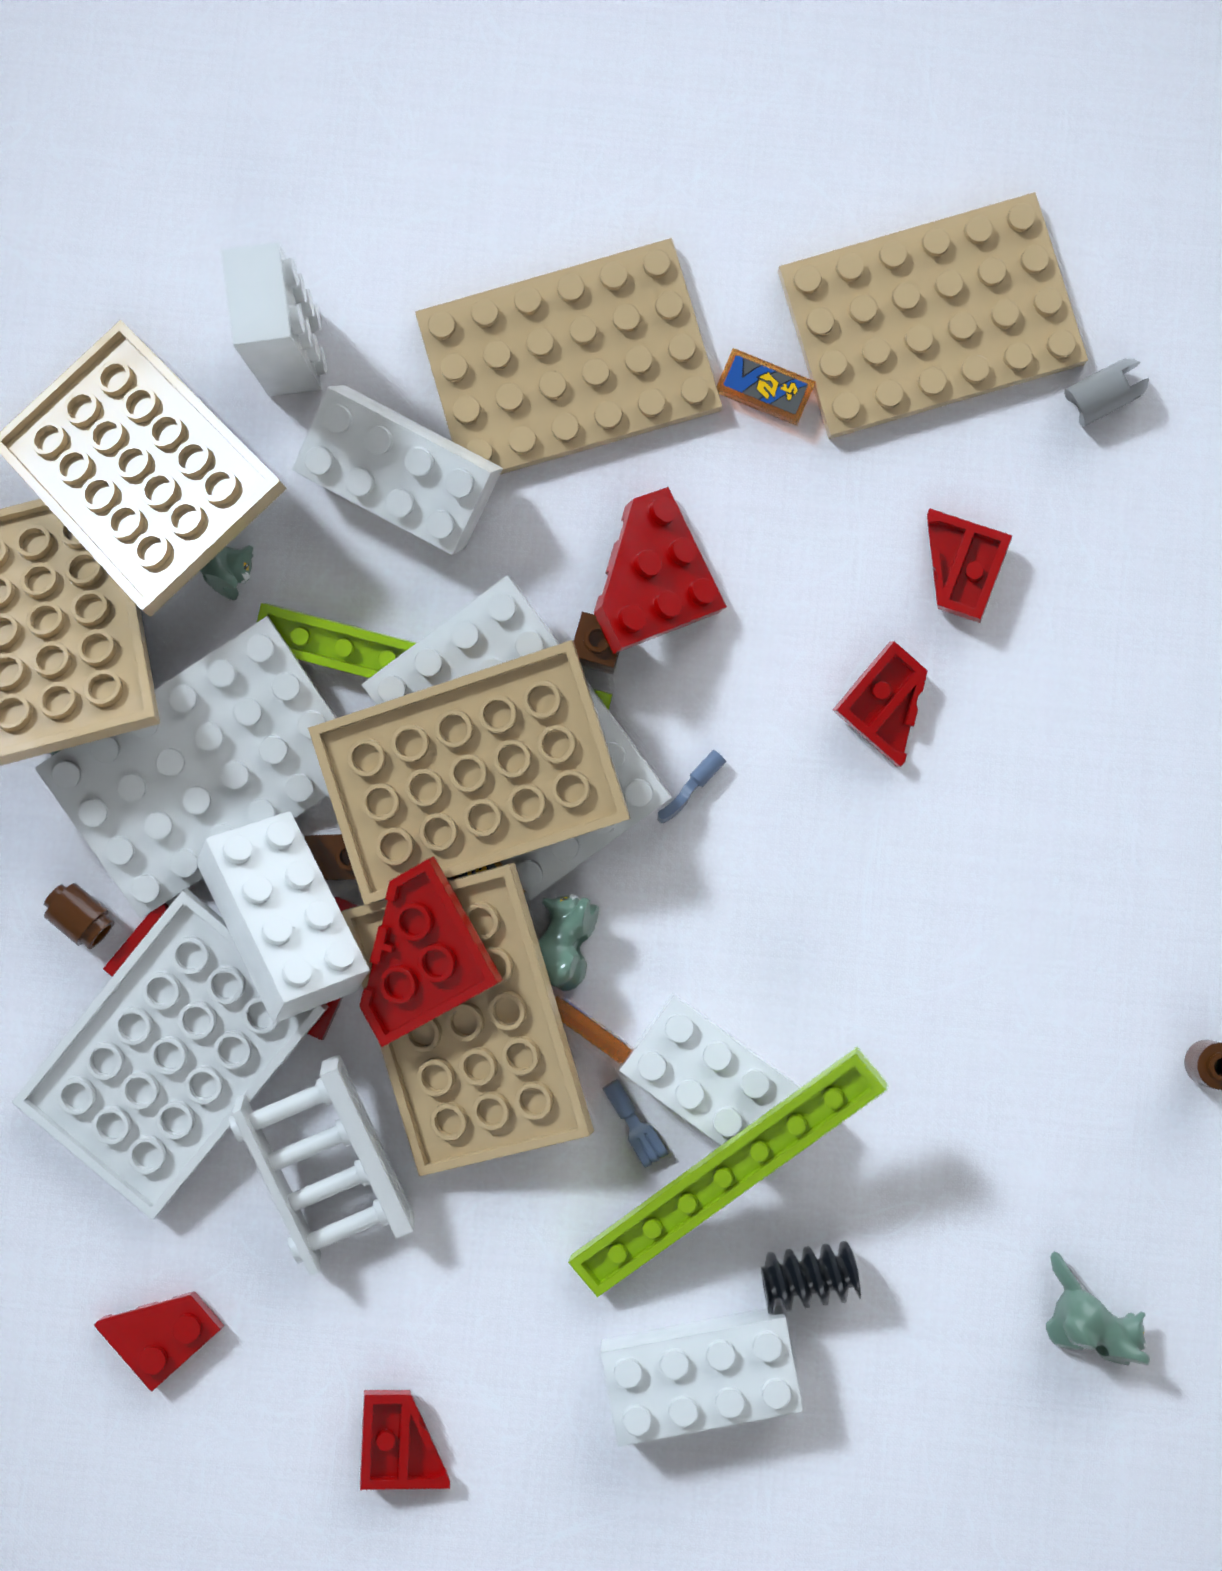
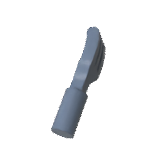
M712 750L690 774L691 779L683 786L679 795L658 812L657 819L660 823H666L675 817L686 806L692 793L699 786L703 787L726 763L721 754L716 750Z
M616 1079L604 1086L602 1089L620 1119H624L629 1127V1143L643 1166L647 1168L652 1162H657L660 1157L663 1158L668 1155V1151L652 1125L640 1121L635 1114L636 1108L619 1080Z

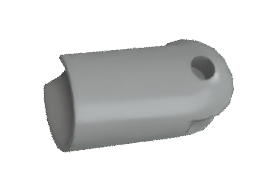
M1135 359L1120 360L1065 389L1066 399L1078 407L1079 423L1082 427L1129 404L1145 393L1149 378L1130 386L1124 375L1137 367L1141 362Z

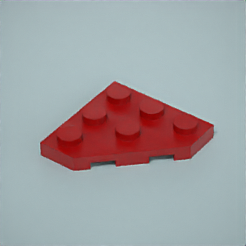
M669 487L632 499L625 506L621 519L623 526L620 536L614 543L605 572L608 576L604 590L598 597L594 609V615L613 654L718 614L727 608Z
M434 856L390 880L385 897L388 901L382 925L378 926L370 959L372 967L368 984L363 989L359 1005L381 1047L503 980Z

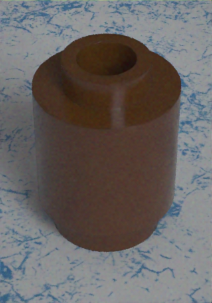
M76 883L65 887L63 884L57 886L44 901V906L47 907L44 918L77 946L84 944L88 949L94 948L105 938L115 923L108 917L109 910Z
M1201 1040L1194 1043L1187 1050L1184 1059V1066L1188 1076L1200 1085L1222 1090V1042Z

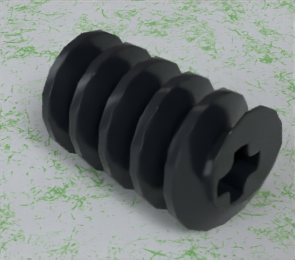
M846 1241L840 1242L837 1256H835L830 1245L823 1244L819 1259H817L813 1250L807 1246L803 1249L801 1261H798L791 1249H787L784 1253L783 1264L779 1263L773 1252H768L765 1266H761L768 1314L773 1313L775 1300L779 1298L786 1311H791L794 1296L800 1298L805 1308H810L812 1293H817L823 1306L828 1305L830 1292L833 1290L836 1291L842 1303L847 1302L849 1288H854L861 1300L856 1259L850 1245Z

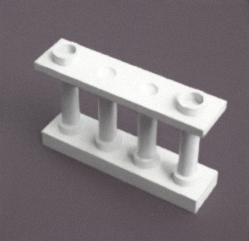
M340 1054L322 1061L320 1078L316 1080L315 1086L253 1112L245 1094L236 1098L232 1111L233 1116L229 1117L232 1132L239 1143L246 1142L290 1233L288 1245L291 1254L297 1263L304 1262L310 1276L319 1273L321 1248L379 1223L383 1227L390 1225L396 1239L413 1232L414 1213ZM324 1102L326 1106L333 1104L340 1118L335 1121L336 1126L275 1152L272 1151L262 1128ZM341 1143L345 1146L352 1144L358 1157L354 1161L355 1166L295 1192L291 1191L281 1169ZM361 1183L364 1187L371 1184L377 1197L373 1201L374 1206L316 1231H310L300 1209Z

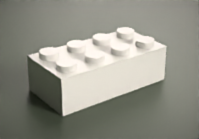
M279 242L221 250L233 346L267 395L271 397L322 390L320 375L327 374V365L323 347L318 346L317 337L314 331H321L320 313L317 303L313 304L310 289H305L302 274L297 273L294 258L286 257Z
M346 385L327 387L292 471L453 555L466 548L503 468Z
M291 811L205 838L196 862L273 1024L357 992L370 969Z
M674 993L670 995L619 1066L621 1073L720 1146L801 1088L797 1083ZM781 1167L765 1177V1179L771 1182Z
M775 1306L771 1314H768L767 1308L601 1340L600 1353L618 1447L804 1412L786 1317L781 1306Z

